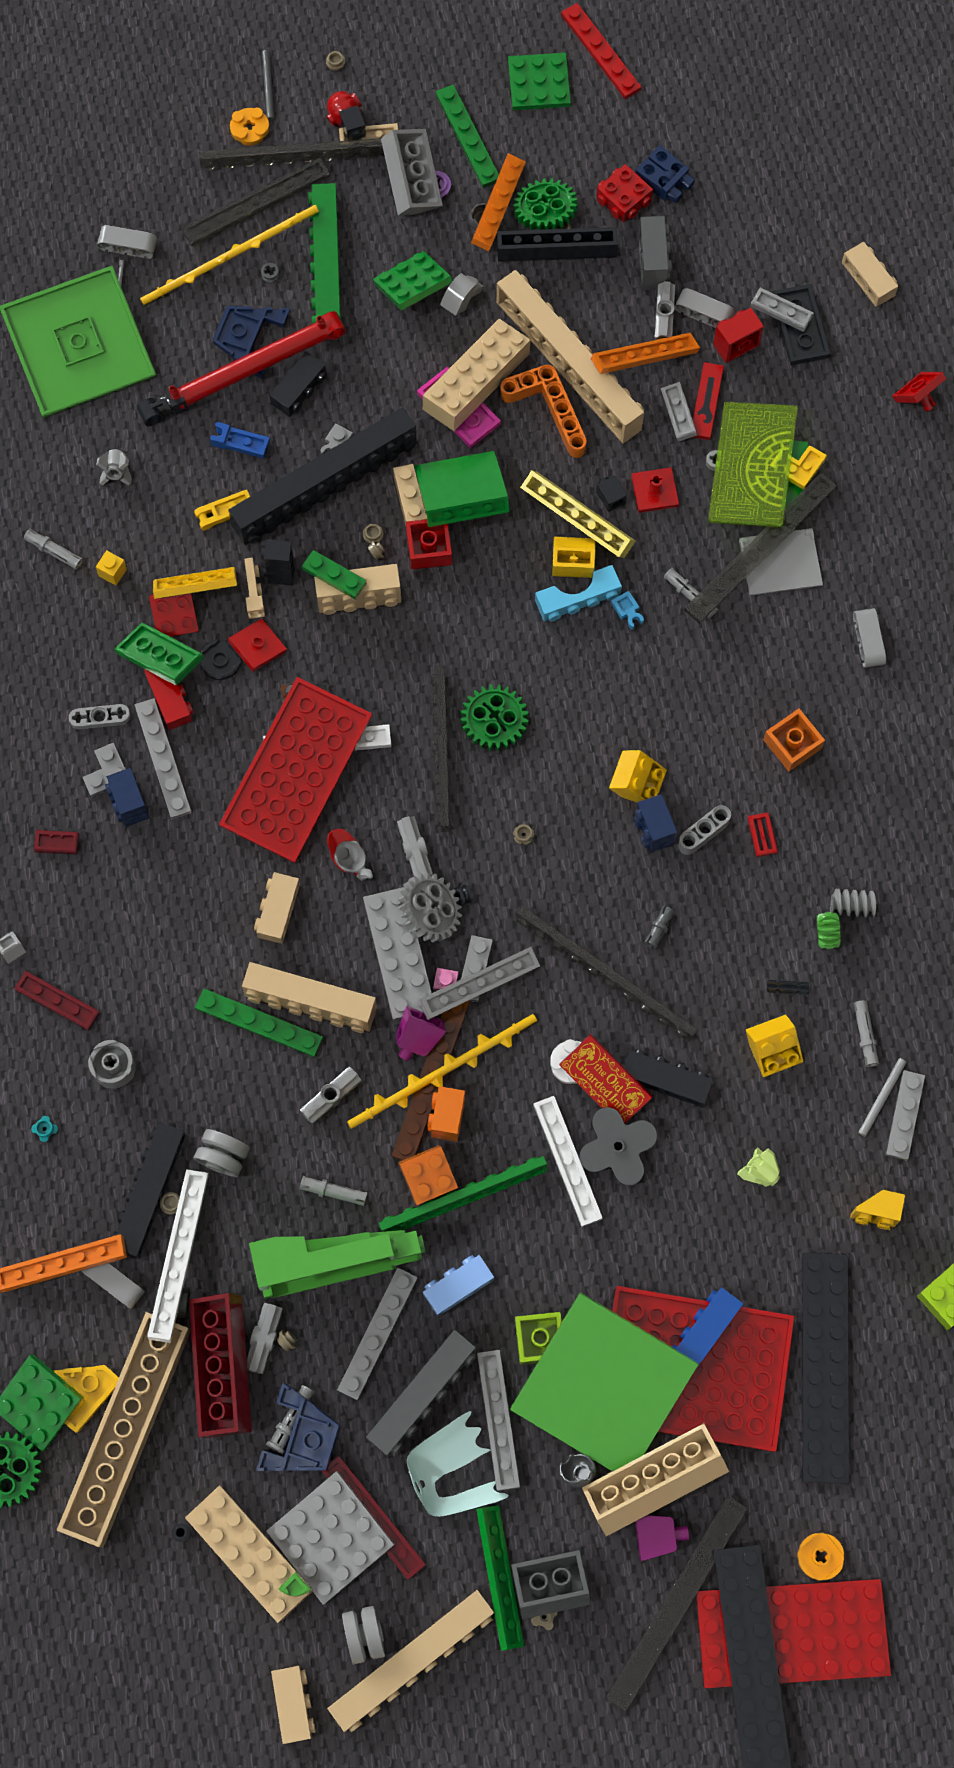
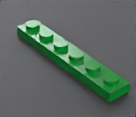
M454 85L437 90L436 97L482 188L495 184L499 174Z
M204 988L195 1006V1009L314 1058L323 1040V1036Z
M499 1506L476 1509L501 1651L524 1647Z

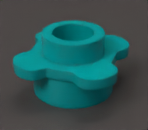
M43 1116L32 1126L31 1130L40 1137L41 1142H47L52 1134L58 1132V1127L50 1122L48 1116Z

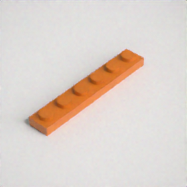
M509 153L507 154L472 238V244L487 251L490 250L526 161Z
M691 333L593 353L591 360L599 373L604 374L698 353L700 346Z
M121 1234L0 1268V1292L4 1293L127 1258L124 1236Z

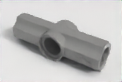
M664 281L658 284L654 340L672 337L675 285L671 282Z
M415 816L404 817L397 821L403 840L404 853H406L407 861L410 862L413 875L429 873L432 876V869L427 858V848L423 837L420 835Z
M348 1067L331 1083L323 1086L321 1091L300 1109V1112L313 1125L332 1107L337 1106L341 1099L362 1080L352 1068ZM329 1091H334L337 1093V1096L333 1100H327L325 1094Z
M264 1303L258 1324L254 1327L250 1340L251 1347L247 1357L248 1371L263 1375L269 1353L274 1347L273 1341H276L277 1338L276 1330L283 1308Z

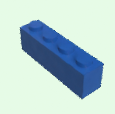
M722 1287L718 1292L713 1290L706 1300L709 1302V1305L705 1310L700 1308L693 1318L696 1320L693 1327L687 1326L680 1335L683 1340L679 1346L675 1344L672 1346L698 1362V1366L743 1305L741 1301Z

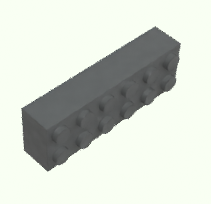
M454 1330L366 1436L367 1441L387 1458L391 1455L395 1457L403 1448L402 1441L406 1437L410 1439L418 1430L416 1424L420 1419L425 1421L432 1413L431 1406L436 1401L439 1404L446 1396L448 1385L454 1386L462 1376L461 1369L464 1366L468 1368L476 1359V1347Z

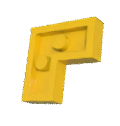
M810 445L799 460L788 455L785 479L804 490L826 460L827 455ZM780 451V453L775 458L770 467L774 469L776 468V464L779 461L783 451Z

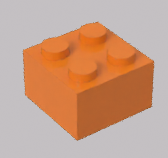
M798 708L765 732L763 741L788 772H790L823 748L825 739Z
M439 1086L438 1093H433L431 1105L434 1114H429L428 1131H431L432 1138L458 1142L465 1104L464 1090Z
M439 1145L398 1162L416 1205L458 1188L442 1147Z

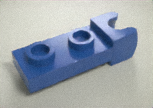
M215 423L216 431L221 435H212L210 437L212 446L264 459L270 443V437L236 429L224 423Z

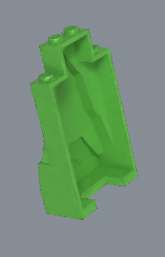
M405 1230L366 1232L306 1240L304 1236L272 1237L249 1243L258 1288L260 1291H263L265 1300L394 1270L397 1265L422 1260L421 1253H425L422 1236L417 1237L416 1231L405 1233Z

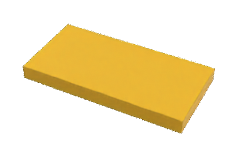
M234 567L155 579L153 580L154 599L237 586L236 571Z

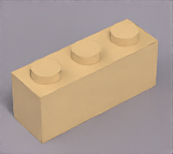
M865 242L844 253L842 264L875 307L896 296L898 289L896 279L889 275L885 265L878 261L872 248L868 247Z
M410 464L393 468L394 481L405 526L406 521L427 519L414 465Z
M274 872L272 879H268L266 885L268 894L266 898L262 899L260 910L262 911L261 918L256 919L254 926L258 938L283 944L300 886L299 878Z
M301 1666L271 1671L283 1744L311 1739V1733H315L314 1719H309L308 1709L311 1708L310 1695L305 1694L304 1685L308 1684L306 1671L301 1670Z

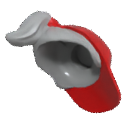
M344 829L332 830L328 834L327 844L334 864L341 871L354 873L361 881L373 878L372 871L365 868V852L356 839Z

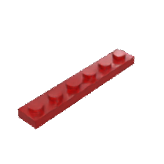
M576 3L561 11L562 18L623 98L627 99L641 91V85L579 4Z

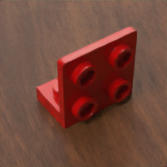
M192 593L154 599V594L150 595L149 600L156 630L170 637L198 631Z

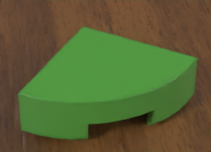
M296 1572L278 1588L282 1593L289 1596H301L312 1590Z

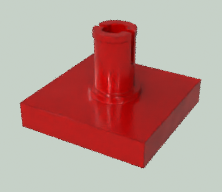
M920 372L892 397L897 403H918L920 401L924 410L929 411L936 406V402H934L930 392L945 381L946 377L943 372Z
M671 467L631 473L638 513L679 507Z

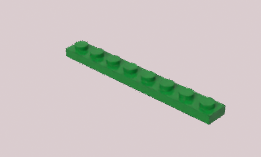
M544 1156L530 1158L525 1164L520 1166L513 1165L507 1168L505 1172L498 1175L496 1173L491 1174L485 1180L478 1183L471 1182L461 1190L447 1192L444 1197L424 1202V1205L416 1208H407L402 1214L397 1216H387L379 1223L381 1232L406 1230L546 1173L548 1168Z

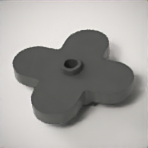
M610 1107L599 1109L592 1121L597 1139L583 1146L580 1151V1162L585 1169L591 1172H598L611 1167L619 1182L625 1185L636 1184L644 1174V1166L639 1153L651 1148L655 1144L657 1139L656 1129L650 1122L644 1120L625 1125L617 1110ZM616 1142H621L623 1145L619 1151L614 1148Z

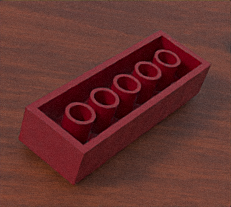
M225 1293L189 1299L198 1437L216 1438L252 1432L242 1295Z

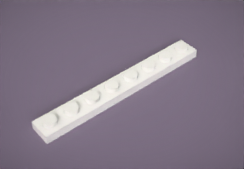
M186 1170L148 1331V1340L171 1343L209 1177L206 1172Z

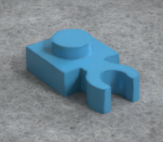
M629 591L611 600V605L622 620L627 617L628 627L631 630L635 626L632 622L633 620H638L641 625L643 624V616L636 613L639 611V606Z

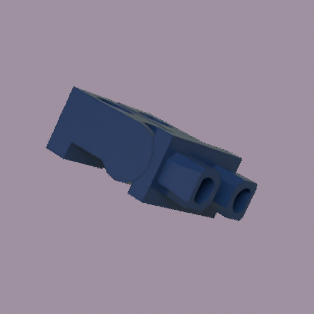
M661 145L635 171L653 189V192L664 201L670 199L677 203L683 196V192L678 187L681 185L688 191L695 182V179L688 174L689 167L683 165Z

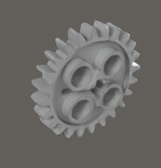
M420 873L410 878L409 882L403 885L404 889L400 890L403 896L398 898L403 903L398 909L404 910V914L400 917L407 919L404 925L410 924V932L417 931V938L423 936L424 941L430 939L431 943L437 940L440 942L452 936V933L457 931L456 926L460 925L457 919L462 917V914L457 912L458 909L462 908V906L456 905L459 897L453 896L456 891L449 890L450 883L443 884V877L437 880V874L430 876L429 873L424 875Z

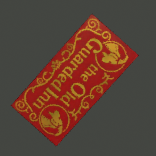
M592 1034L585 1038L559 1063L566 1073L601 1108L610 1107L617 1110L624 1124L652 1098V1095Z

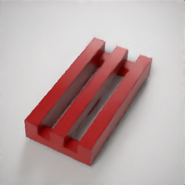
M769 812L748 816L747 819L756 858L777 854L778 851ZM762 818H765L772 849H768L761 821ZM753 820H757V825L763 847L762 851H760L759 842Z

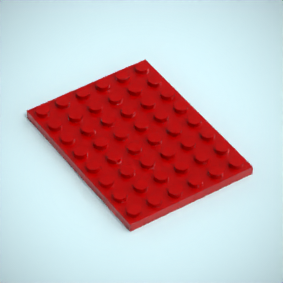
M616 1286L612 1311L672 1347L674 1344L679 1346L683 1340L680 1335L687 1326L693 1327L696 1322L693 1319L700 1308L705 1310L709 1302ZM741 1307L690 1377L658 1432L681 1436L705 1424L714 1442L776 1452L794 1316Z

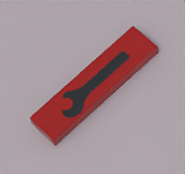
M705 362L703 364L693 417L697 436L693 438L710 440L723 365Z

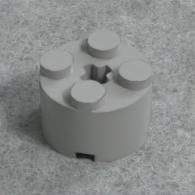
M106 1040L95 1046L88 1060L90 1072L103 1087L111 1089L120 1088L134 1077L136 1069L134 1057L128 1047L118 1041ZM114 1061V1067L110 1068V1062Z

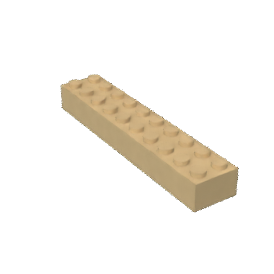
M514 270L497 282L496 303L615 436L624 444L642 430L644 409L641 404L631 398L629 391L618 384L617 378L612 373H599L591 360V349L587 345H583L576 332L571 331L567 327L565 320L554 313L553 307L548 302H544L539 291L529 285L527 278Z
M148 1312L145 1313L57 1528L59 1532L100 1548H104L191 1332L187 1327L175 1323L171 1343L148 1340L147 1336L152 1319V1314Z

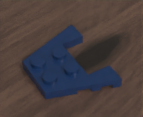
M227 306L213 337V344L235 360L251 353L264 321L284 328L290 314V309L282 308L280 310L272 309V307L253 309V307ZM266 369L255 375L263 379Z
M282 1383L276 1403L297 1410L298 1413L285 1456L268 1450H262L256 1470H328L341 1425L290 1385Z

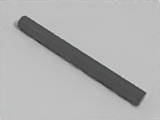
M263 50L262 61L266 115L268 121H271L275 117L269 50Z

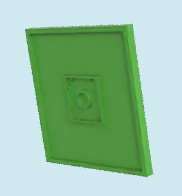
M113 265L0 306L1 314L43 418L156 377Z
M580 1292L510 1410L584 1455L589 1456L609 1470L614 1471L645 1454L697 1368L698 1362Z

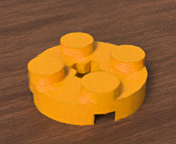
M245 108L235 111L230 121L231 135L235 140L242 142L243 145L252 146L259 144L269 133L268 118L260 108ZM247 124L255 125L252 126V130H248V128L245 127L247 126Z
M824 1533L809 1535L799 1546L797 1552L798 1564L801 1570L810 1578L818 1581L831 1579L843 1567V1547L832 1535ZM817 1550L819 1552H826L825 1563L815 1560Z

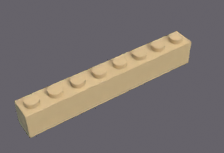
M476 1590L327 1709L344 1732L348 1729L350 1732H353L362 1725L360 1719L366 1714L372 1717L381 1709L380 1703L385 1699L390 1702L400 1694L398 1691L400 1687L404 1684L407 1687L411 1686L419 1679L417 1677L419 1672L423 1669L426 1673L437 1665L435 1660L443 1655L446 1658L456 1650L454 1645L458 1641L462 1640L465 1643L475 1635L472 1630L480 1625L481 1628H484L493 1620L491 1617L494 1614L493 1610L479 1591Z

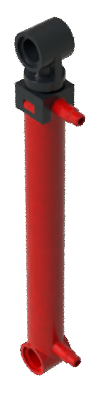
M331 311L323 316H317L315 323L180 387L177 384L171 385L164 390L168 397L167 400L164 394L159 396L161 400L157 402L154 398L142 400L138 403L137 410L146 426H153L160 423L163 419L162 413L167 412L168 415L173 413L170 407L178 415L188 410V405L325 340L340 338L345 334L346 329L338 313Z

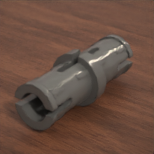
M663 906L656 921H653L652 929L644 942L647 947L657 949L661 938L667 933L668 924L675 914V911L670 907Z

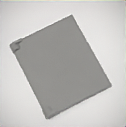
M812 528L739 538L750 596L823 586Z

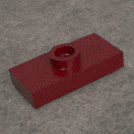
M36 830L34 852L77 855L79 833Z

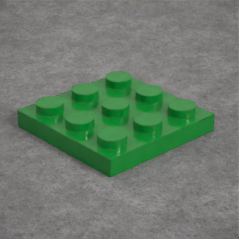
M566 53L508 56L512 110L571 106Z
M424 251L415 254L405 262L397 264L394 268L382 272L373 279L375 286L401 311L453 282L451 276Z
M31 1354L1 1394L0 1416L43 1452L54 1440L84 1397L34 1354Z

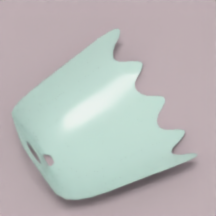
M471 1411L461 1415L424 1440L407 1457V1466L414 1489L423 1506L432 1516H447L495 1503L508 1497V1494L499 1493L493 1489L496 1484L495 1481L449 1497H439L436 1492L435 1482L444 1474L452 1472L491 1451L490 1449L481 1448L475 1443L481 1431L480 1427L465 1426ZM420 1480H423V1481H424V1483H425V1487H424V1488H422L421 1483H420ZM415 1481H416V1483H417L418 1486H419L421 1495H420V1493H419L418 1490H417Z

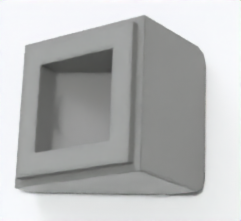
M13 931L0 939V952L8 964L26 953Z

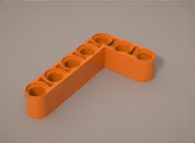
M543 365L506 378L501 382L500 396L507 403L542 392L570 456L580 458L585 454L586 437L553 366ZM544 376H549V377H551V378H550V379H544L543 377H544ZM511 389L513 392H506L505 390ZM551 393H557L558 395H557V396H552V395H550V394H551ZM559 410H564V411H566V412H565V413H559L558 411H559ZM566 427H572V428H574V429H573V430H567V429H565V428H566ZM574 444H579V445H581V447H578V448H577V447H574L573 445H574Z

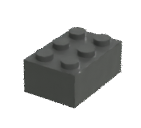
M665 216L640 218L638 241L642 290H658L659 283L664 281L670 282L672 263L671 259H669L670 242H668L667 238L669 236V224H665Z
M580 1550L511 1564L522 1619L590 1605L589 1591Z

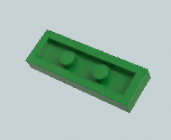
M314 550L302 565V570L355 600L367 584L364 578Z

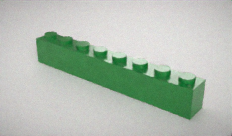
M336 183L312 184V192H308L309 205H316L319 211L309 217V222H313V227H309L310 239L314 241V244L310 245V257H314V262H310L311 274L315 275V280H311V292H315V298H311L312 310H316V315H312V324L317 321V316H323L331 311L337 312L340 317Z

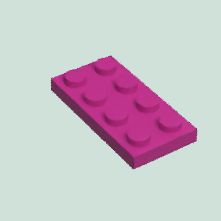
M446 367L419 388L417 395L423 400V395L449 368ZM482 402L454 432L471 449L500 426L501 420Z

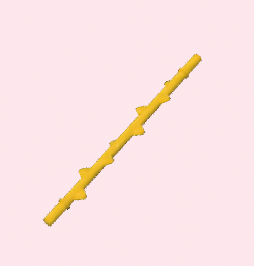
M313 205L300 213H296L295 216L241 245L234 244L231 250L175 280H167L166 285L160 288L157 287L155 291L140 298L143 305L161 296L164 297V294L185 283H193L196 277L250 248H259L265 240L299 222L302 223L306 218L318 213V208L316 205Z
M532 1014L516 1024L513 1023L511 1027L490 1039L482 1034L478 1035V1046L457 1058L448 1053L445 1054L444 1066L421 1079L410 1074L408 1076V1086L387 1099L379 1094L374 1095V1106L369 1109L366 1108L364 1112L347 1121L349 1127L352 1129L368 1119H373V1116L394 1104L406 1108L409 1095L430 1083L438 1088L439 1086L442 1087L443 1076L465 1063L475 1068L477 1066V1056L499 1043L507 1048L511 1047L512 1036L519 1034L521 1030L537 1022L535 1015Z

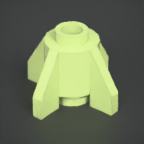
M759 1148L755 1149L754 1157L748 1162L747 1167L745 1166L738 1171V1175L744 1180L761 1184L764 1187L773 1186L780 1178V1170L775 1154L769 1148L764 1152Z

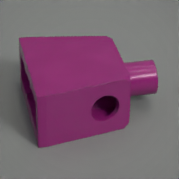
M406 1006L395 1036L397 1044L401 1048L398 1053L399 1057L409 1061L413 1053L426 1056L446 1032L443 1020L436 1017L427 1020L425 1013Z
M644 1516L635 1521L640 1561L677 1551L676 1541L689 1540L688 1527H674L673 1517Z

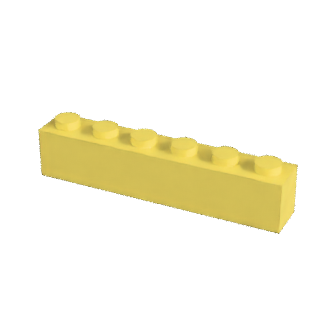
M531 470L520 487L618 557L625 558L635 543V540L536 471Z

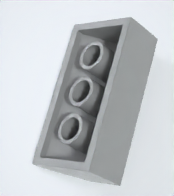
M426 129L392 130L382 137L381 142L398 216L419 214L442 207L443 204Z

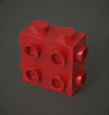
M625 164L620 169H615L607 180H602L598 184L596 198L601 206H606L615 219H620L624 223L628 219H633L637 215L638 210L642 207L646 208L652 202L653 189Z

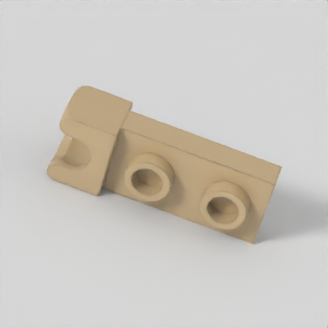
M246 558L244 560L249 597L246 598L249 619L265 617L261 583H256V577H260L258 565H254L253 558Z

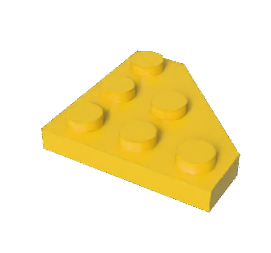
M105 1365L54 1370L58 1376L84 1397L65 1423L77 1434L116 1387L119 1377Z

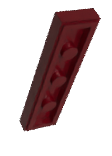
M27 971L23 973L14 988L15 991L88 1031L100 1014V1011Z

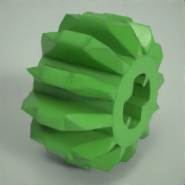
M824 912V914L817 916L818 944L820 948L833 949L840 946V922L837 913Z

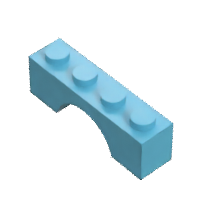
M613 565L594 571L592 583L581 593L566 594L552 586L536 592L535 602L543 621L550 620L552 622L561 618V615L567 613L570 615L580 611V608L586 606L589 608L594 607L605 599L611 601L621 594L622 586Z

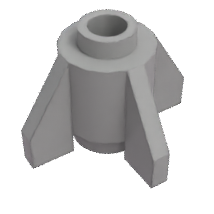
M117 449L109 450L97 459L96 465L104 469L99 484L104 485L109 479L118 480L120 478V481L128 486L131 484L132 477L127 467L129 459L124 452Z

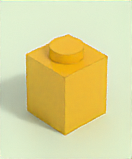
M106 550L96 565V570L99 577L117 585L126 572L127 567L124 559Z

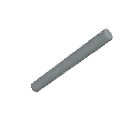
M899 1058L858 1134L864 1137L867 1136L907 1062Z

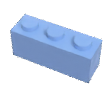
M471 1255L462 1262L463 1266L457 1270L454 1267L443 1274L445 1278L438 1282L433 1280L425 1286L426 1290L423 1291V1295L437 1317L494 1281V1276L480 1255L477 1257Z

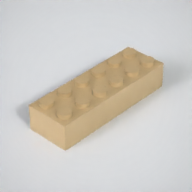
M498 319L423 395L422 410L455 431L530 354L531 340L501 319Z
M249 962L242 984L245 997H248L247 1000L252 1003L260 1004V1001L269 1003L268 1006L273 1009L280 1010L283 1007L289 1009V1012L294 1015L301 1016L302 1013L310 1015V1018L315 1021L329 1020L331 1021L330 1024L336 1027L350 1026L352 1027L351 1030L357 1033L370 1032L377 1009L375 997Z
M702 1424L582 1487L600 1527L604 1534L608 1536L728 1473L729 1470L705 1424Z
M220 1485L185 1517L277 1623H281L313 1592L312 1589L301 1596H289L278 1589L295 1572L299 1576L300 1574Z

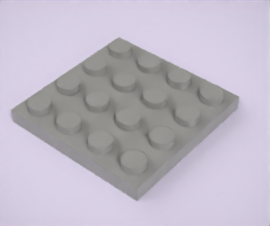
M336 1471L267 1530V1533L300 1576L313 1589V1593L323 1605L395 1545L339 1471Z

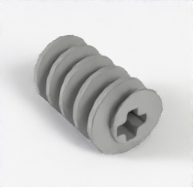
M836 888L831 895L830 912L834 913L836 909L839 916H841L843 910H846L847 916H850L851 912L855 911L856 917H859L861 911H863L865 917L868 916L869 912H872L874 918L876 913L875 893L870 890L867 896L865 890H861L858 896L857 890L853 889L851 894H849L848 889H844L841 895L840 890Z

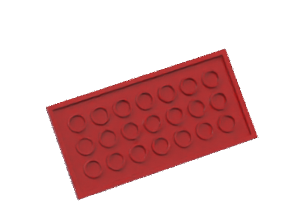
M297 677L219 826L296 863L372 717V713Z
M881 1579L766 1587L779 1683L891 1676ZM719 1590L696 1591L704 1688L731 1687Z

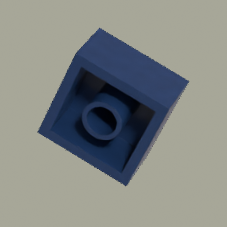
M131 768L106 776L108 784H105L118 821H123L125 827L149 819Z
M662 794L639 801L633 820L636 828H641L643 833L641 840L644 848L648 847L650 853L674 845L677 830Z

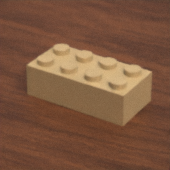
M397 564L350 570L364 578L367 582L356 600L314 577L319 613L331 615L341 610L353 612L356 608L374 609L379 605L392 607L401 603Z

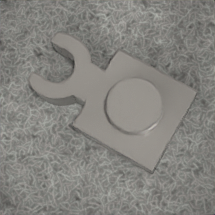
M335 423L325 438V442L328 444L321 448V455L351 438L353 432Z

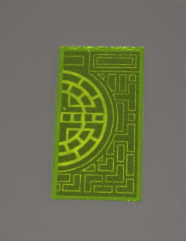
M724 402L708 522L783 527L798 406Z

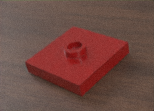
M263 619L258 620L228 638L229 644L252 672L281 656L287 650Z

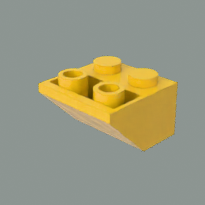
M554 537L552 576L592 578L595 563V540L592 538Z
M641 750L622 751L609 789L622 798L638 803L659 794L667 770Z
M786 1014L746 1029L749 1046L763 1077L803 1063L796 1028Z
M882 1190L858 1205L851 1213L850 1218L855 1219L857 1224L868 1225V1222L877 1224V1228L890 1230V1227L894 1228L901 1220L905 1195Z

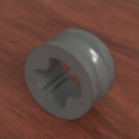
M270 262L265 263L261 267L262 279L269 283L275 282L279 278L278 266ZM267 270L273 272V275L270 276V274L267 273Z

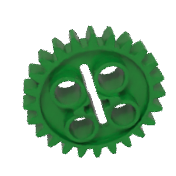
M543 178L542 183L535 180V185L528 183V189L522 187V193L517 192V198H514L515 217L518 218L519 224L523 223L524 228L530 226V230L538 228V230L556 229V226L564 228L563 223L569 224L570 218H575L574 213L577 212L576 192H573L572 187L568 188L567 183L561 185V180L554 183L553 178L549 182H546V179Z
M490 684L489 690L482 686L481 693L474 690V698L468 695L467 700L469 703H463L465 710H461V716H463L461 724H464L463 732H468L467 739L474 737L473 745L480 742V749L488 745L489 751H491L493 746L499 751L501 745L508 749L509 742L515 745V738L521 740V733H526V727L524 726L528 725V719H525L528 717V711H524L526 704H521L522 697L515 698L516 691L510 694L509 687H506L504 691L501 690L500 684L497 686V689H493L492 684ZM494 701H499L502 703V705L499 707H495L492 705V703ZM477 713H483L485 717L479 719L476 718L474 715ZM491 714H492L494 717H497V716H498V721H497L495 718H492V719H491ZM506 717H512L514 721L508 723L505 722L504 719ZM500 725L506 730V732L502 731ZM489 729H496L498 732L491 735L487 731Z
M6 1432L4 1438L0 1433V1449H7V1456L5 1459L0 1460V1465L7 1466L9 1471L22 1479L21 1482H18L10 1475L2 1474L3 1471L0 1469V1508L4 1507L5 1502H7L9 1507H13V1500H16L18 1504H22V1496L29 1499L28 1491H36L33 1483L41 1482V1480L36 1478V1474L43 1473L42 1470L37 1469V1466L42 1464V1461L35 1460L40 1453L38 1451L32 1452L35 1446L33 1443L26 1446L28 1441L26 1437L19 1441L20 1434L17 1433L13 1438H11L10 1432ZM24 1460L26 1468L23 1472L18 1473L16 1471V1464L18 1461ZM6 1480H11L13 1483V1487L9 1492H4L2 1489V1485Z

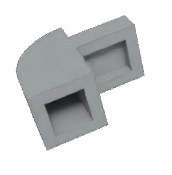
M461 273L449 285L440 305L454 315H458L466 310L471 297L482 291L483 285L476 278L468 275L465 276Z

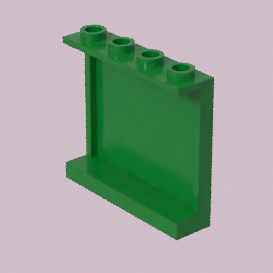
M495 451L414 465L426 511L428 527L509 512L508 495Z

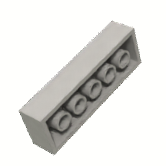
M404 887L363 897L394 1025L400 1024L406 1006L424 1013L419 999L431 994L416 931L410 932L411 925L405 926L404 924L407 919L400 917L404 914V910L398 909L399 906L403 905L398 898L403 896L400 890L404 889Z

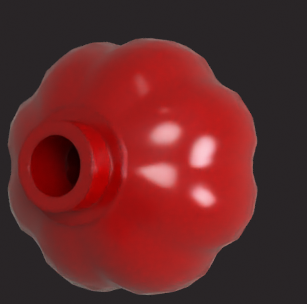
M345 91L335 92L328 100L327 110L329 115L326 117L332 126L338 125L342 127L339 111L358 106L361 112L360 107L362 104L354 93L349 94Z

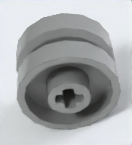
M206 1129L201 1141L207 1147L197 1148L193 1159L213 1171L237 1178L241 1172L242 1165L236 1159H246L250 1147L231 1136Z
M374 1606L362 1608L361 1617L363 1624H359L356 1612L342 1613L345 1635L353 1665L365 1662L366 1652L364 1646H368L372 1659L385 1657L382 1627Z

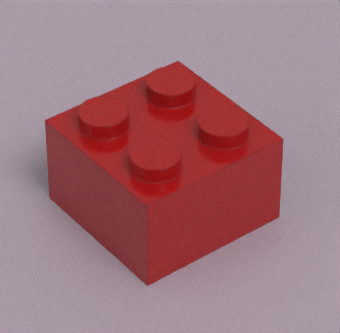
M752 308L745 311L741 310L734 317L728 320L724 319L717 324L713 346L724 362L728 363L760 345L764 326Z
M427 519L406 521V536L411 569L452 565L448 524L428 527Z

